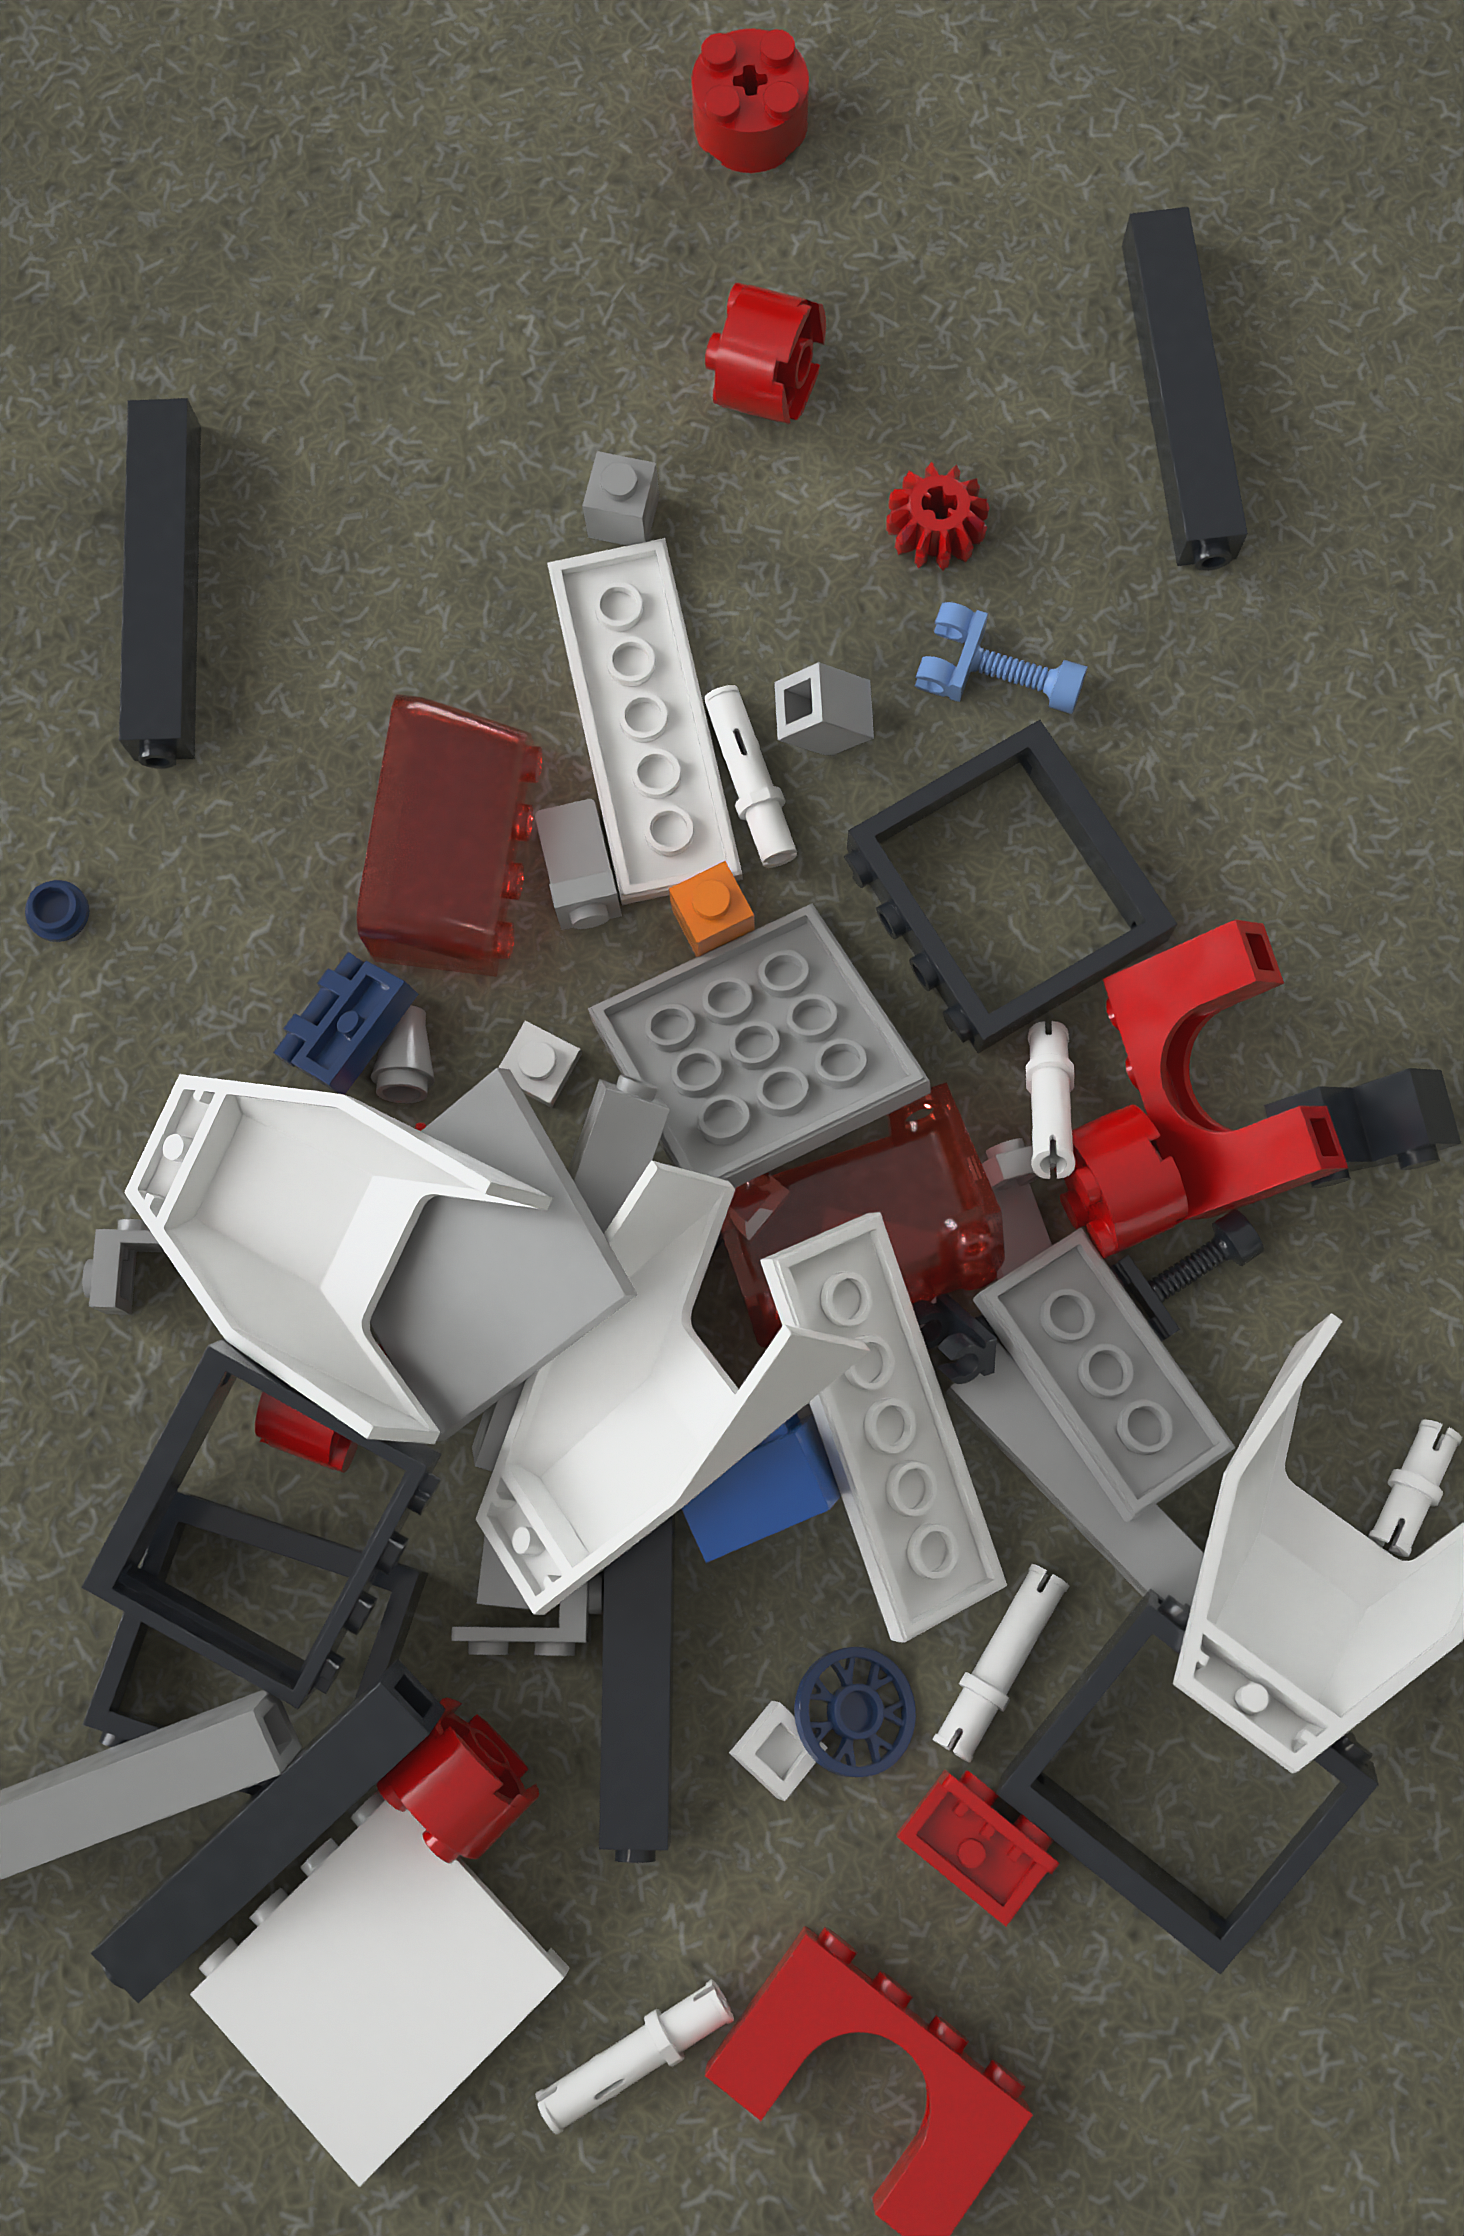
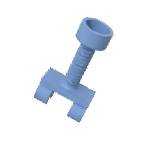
M945 602L941 604L935 621L937 625L934 633L950 640L965 643L957 667L941 658L932 656L922 657L915 677L917 678L915 686L918 689L942 697L947 696L951 700L960 702L970 673L979 670L981 674L984 672L985 675L988 676L990 674L991 677L996 675L997 679L1002 677L1004 681L1008 678L1010 683L1014 681V684L1019 683L1020 686L1025 684V687L1029 688L1031 686L1033 690L1037 688V691H1041L1043 689V693L1049 698L1050 708L1073 714L1087 672V666L1063 660L1058 668L1048 671L1047 667L1042 669V666L1036 667L1034 663L1031 665L1030 662L1025 663L1024 660L1019 662L1017 658L1013 660L1011 656L1008 659L1007 655L1001 657V653L995 654L994 651L990 653L987 649L984 651L980 644L986 630L988 613L979 610L975 613L971 609L957 603Z

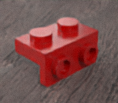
M945 1769L896 1833V1836L1007 1927L1047 1872L1052 1875L1060 1863L1046 1852L1054 1840L1022 1814L1019 1815L1013 1824L991 1807L999 1795L967 1769L959 1780Z

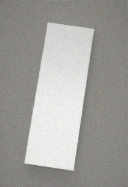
M665 538L548 562L622 905L669 895V888L723 861H726L736 881L743 879Z
M875 1212L867 1213L761 1259L760 1262L782 1325L863 1341L871 1350L814 1397L809 1404L889 1636L892 1641L905 1643L1006 1587L1007 1583L881 1213Z

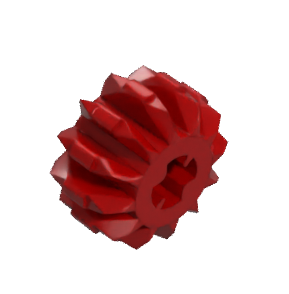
M933 462L926 467L925 478L908 471L907 475L903 478L902 489H894L889 496L888 507L891 512L887 515L886 530L888 534L897 536L895 549L898 555L916 549L914 563L918 569L927 562L928 555L936 556L937 565L942 571L949 567L951 553L966 563L972 556V544H981L985 539L987 526L984 520L988 518L989 504L987 499L978 497L980 485L977 478L959 482L961 472L957 464L948 471L947 475H939L938 469ZM934 512L939 513L941 519H936Z

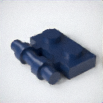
M347 952L334 971L329 968L316 983L321 989L300 1016L293 1014L283 1028L287 1033L273 1052L288 1065L296 1066L309 1077L334 1092L343 1095L347 1093L358 1076L363 1072L366 1065L419 995L404 980L367 960L365 962L361 961L349 952Z

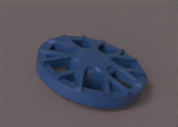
M847 1647L823 1655L809 1667L796 1693L794 1715L797 1732L804 1748L820 1766L840 1776L868 1777L887 1770L904 1754L913 1736L916 1708L910 1684L903 1672L892 1660L869 1648ZM856 1658L871 1663L866 1684H853V1670ZM842 1659H846L844 1669L839 1663ZM830 1665L841 1683V1687L833 1694L827 1690L819 1679V1676ZM879 1668H880L887 1676H885V1677H883V1678H881V1679H878ZM892 1681L900 1701L884 1707L876 1690ZM813 1687L817 1690L816 1694H811ZM810 1700L823 1701L828 1704V1720L824 1722H810ZM900 1707L901 1719L893 1714L894 1710ZM883 1719L900 1726L893 1745L875 1734L881 1727ZM812 1728H815L817 1730L815 1736L813 1734ZM831 1729L842 1737L841 1743L833 1757L828 1755L819 1744ZM865 1739L872 1763L857 1767L853 1740ZM879 1747L887 1751L882 1757H880ZM844 1755L847 1765L840 1762Z

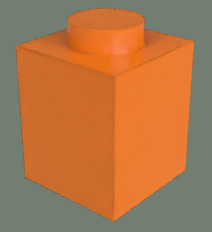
M726 861L669 888L672 911L696 957L755 930L754 913Z

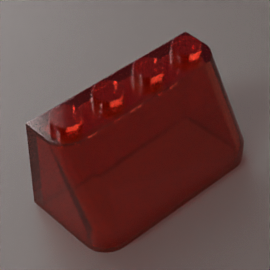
M396 695L390 714L357 906L358 935L375 962L497 977L500 959H510L514 943V923L506 922L509 899H520L524 878L523 863L515 862L518 842L529 841L533 823V806L525 804L528 782L538 783L542 767V747L534 746L530 732L425 697Z

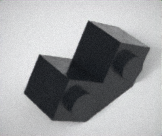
M1408 1068L1356 1087L1318 1086L1264 1105L1267 1118L1298 1106H1327L1348 1168L1310 1182L1312 1188H1322L1351 1179L1349 1174L1351 1171L1399 1162L1401 1170L1425 1167L1440 1161L1438 1151L1461 1144L1443 1074L1438 1069Z

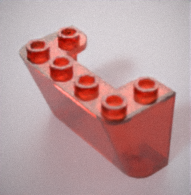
M947 1082L931 1087L930 1094L886 1114L889 1129L888 1137L769 1176V1172L735 1188L720 1234L756 1341L761 1347L768 1348L783 1325L760 1260L867 1213H881L911 1304L920 1300L932 1301L936 1296L960 1288L964 1290L979 1289L988 1285L997 1277V1271L1004 1264L1005 1260L1002 1210ZM934 1108L930 1114L921 1119L905 1121L910 1115L919 1110ZM759 1208L772 1210L771 1215L752 1238L748 1240L745 1221L748 1222Z

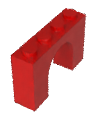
M1235 919L1103 979L1108 995L1106 1000L1107 1014L1114 1027L1120 1031L1128 1055L1125 1061L1128 1077L1134 1087L1139 1090L1147 1116L1161 1135V1137L1152 1140L1151 1143L1159 1150L1162 1159L1172 1156L1184 1185L1188 1202V1215L1182 1218L1183 1221L1216 1217L1233 1209L1241 1208L1348 1168L1327 1106H1298L1244 1128L1232 1130L1213 1120L1203 1110L1193 1092L1189 1069L1190 1056L1194 1042L1205 1024L1220 1011L1284 984L1263 923Z
M804 1926L707 2062L705 2076L758 2120L762 2121L803 2061L815 2048L825 2041L842 2034L862 2032L876 2034L895 2042L914 2059L925 2078L926 2107L919 2130L872 2197L875 2215L901 2236H950L1033 2116L1027 2102L1020 2097L1026 2086L997 2061L992 2059L988 2066L984 2068L963 2052L969 2044V2040L940 2016L935 2015L928 2024L907 2006L913 1999V1996L889 1975L880 1970L873 1980L851 1963L858 1954L857 1951L835 1932L824 1927L817 1936Z

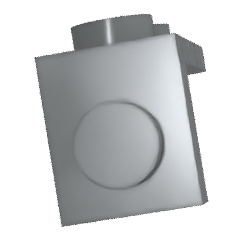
M586 799L537 811L535 819L549 875V886L561 930L593 928L606 923L609 919L621 917L617 891L594 800Z
M1022 1138L1012 1139L986 1150L988 1160L961 1177L998 1280L1052 1246L1030 1186L1031 1182L1039 1178L1034 1173L1031 1165L1033 1145L1025 1147ZM1050 1164V1171L1056 1167V1164Z
M122 1219L118 1220L117 1229H96L93 1259L86 1261L82 1277L84 1295L90 1298L89 1307L105 1314L131 1315L137 1252H165L143 1220Z
M596 1574L560 1602L559 1628L452 1627V1641H468V1654L508 1655L509 1641L535 1642V1655H575V1642L591 1641V1614L603 1615L604 1574Z

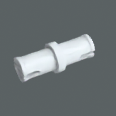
M1424 1419L1421 1421L1417 1436L1402 1468L1392 1471L1388 1480V1485L1392 1490L1374 1529L1370 1531L1368 1536L1377 1545L1383 1547L1385 1542L1388 1543L1397 1525L1398 1530L1388 1552L1402 1557H1409L1412 1551V1544L1429 1507L1438 1506L1443 1495L1439 1485L1457 1446L1462 1441L1461 1435L1449 1427L1445 1435H1441L1435 1450H1433V1444L1443 1425L1433 1420Z

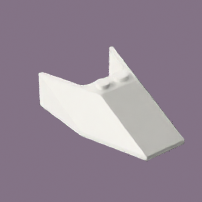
M181 1074L173 1087L124 1192L228 1343L365 1438L435 1444L440 1431L374 1340L370 1331L372 1314L423 1207L428 1200L435 1196H447L548 1210L553 1197L350 1096Z
M651 1160L604 1233L606 1240L638 1295L525 1381L476 1521L533 1614H546L685 1506L871 1351L863 1341L783 1325L741 1388H737L695 1333L691 1324L692 1309L735 1192V1188L729 1181Z
M1332 1313L1297 1341L1223 1474L1173 1685L1291 1773L1302 1769L1464 1639V1521L1413 1560L1403 1561L1388 1553L1300 1489L1286 1474L1285 1461L1303 1381L1342 1323V1320Z

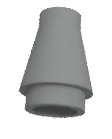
M410 1005L379 1048L371 1080L377 1084L376 1094L384 1100L395 1103L420 1102L426 1099L428 1088L435 1082L426 1031V1012L420 1007Z

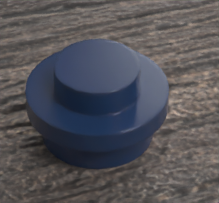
M53 880L38 885L30 893L25 907V916L29 927L39 937L50 942H63L72 939L83 930L89 918V903L84 893L74 884L63 880Z

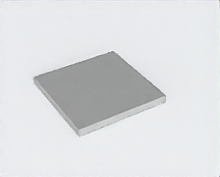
M809 904L588 1008L591 1020L621 1074L656 1086L658 1089L655 1098L661 1099L669 1107L670 1111L659 1142L674 1167L729 1181L734 1188L931 1093L928 1077L813 904Z
M496 1068L421 1130V1132L553 1197L548 1210L447 1196L431 1198L423 1207L370 1320V1324L390 1362L439 1429L440 1434L436 1441L447 1440L638 1295L510 1069Z

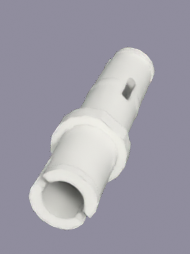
M727 685L714 689L705 696V704L718 738L722 755L739 797L735 804L738 816L741 820L747 821L763 866L765 868H773L786 864L797 856V850L782 811V807L786 802L782 790L779 787L773 786L738 687ZM737 742L740 743L744 756L741 754Z
M1045 1021L1034 1024L1028 1033L1030 1061L1026 1065V1089L1031 1093L1033 1156L1031 1165L1037 1176L1050 1179V1164L1054 1163L1056 1164L1057 1179L1069 1176L1075 1168L1070 1092L1074 1088V1064L1068 1057V1029L1060 1022L1051 1021L1052 1034L1046 1035Z
M1031 1564L1028 1569V1575L971 1674L965 1672L959 1683L963 1689L939 1732L932 1739L950 1751L958 1735L963 1732L953 1752L969 1763L972 1761V1755L998 1709L1004 1712L1010 1701V1698L1006 1696L1063 1593L1069 1588V1585L1064 1580L1052 1574L1043 1592L1039 1593L1048 1575L1046 1574L1047 1570L1038 1565Z
M711 1979L704 1987L665 2012L661 2013L656 2008L645 2015V2025L603 2052L598 2053L549 2087L537 2091L535 2095L539 2102L537 2103L539 2110L554 2134L558 2135L565 2127L605 2101L615 2097L622 2090L667 2062L671 2067L684 2060V2050L726 2023L733 2022L734 2016L731 2013V2008L718 1985Z

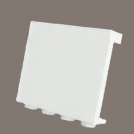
M379 1791L374 1793L351 1816V1820L358 1828L340 1846L330 1838L300 1867L308 1876L305 1881L289 1896L282 1888L278 1889L251 1915L250 1919L256 1924L257 1928L239 1946L232 1938H229L205 1960L199 1969L207 1978L190 1994L358 2187L385 2162L564 1979L570 1969L552 1948L547 1952L459 1856L452 1864L446 1863L437 1857L429 1849L422 1837V1833L426 1829L408 1810L401 1812L392 1807Z

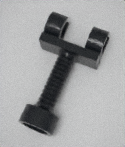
M1237 1209L1231 1210L1212 1223L1214 1237L1211 1239V1242H1206V1245L1200 1246V1249L1197 1248L1195 1252L1190 1253V1256H1185L1184 1259L1179 1260V1263H1174V1267H1168V1270L1165 1269L1163 1273H1159L1158 1277L1155 1276L1152 1280L1146 1281L1129 1255L1109 1267L1123 1288L1127 1286L1130 1288L1150 1317V1320L1147 1322L1161 1342L1180 1330L1162 1304L1165 1299H1169L1170 1295L1174 1296L1175 1292H1180L1181 1288L1184 1289L1186 1285H1190L1197 1278H1201L1202 1274L1205 1275L1208 1271H1212L1213 1267H1218V1264L1224 1263V1260H1233L1239 1266H1243L1264 1252V1246L1259 1235L1247 1218Z
M947 1293L936 1296V1303L920 1300L912 1304L919 1326L925 1324L920 1330L927 1350L939 1345L938 1348L951 1361L960 1358L954 1363L937 1366L951 1381L956 1384H965L975 1379L980 1373L983 1376L994 1373L998 1336L983 1315L972 1317Z

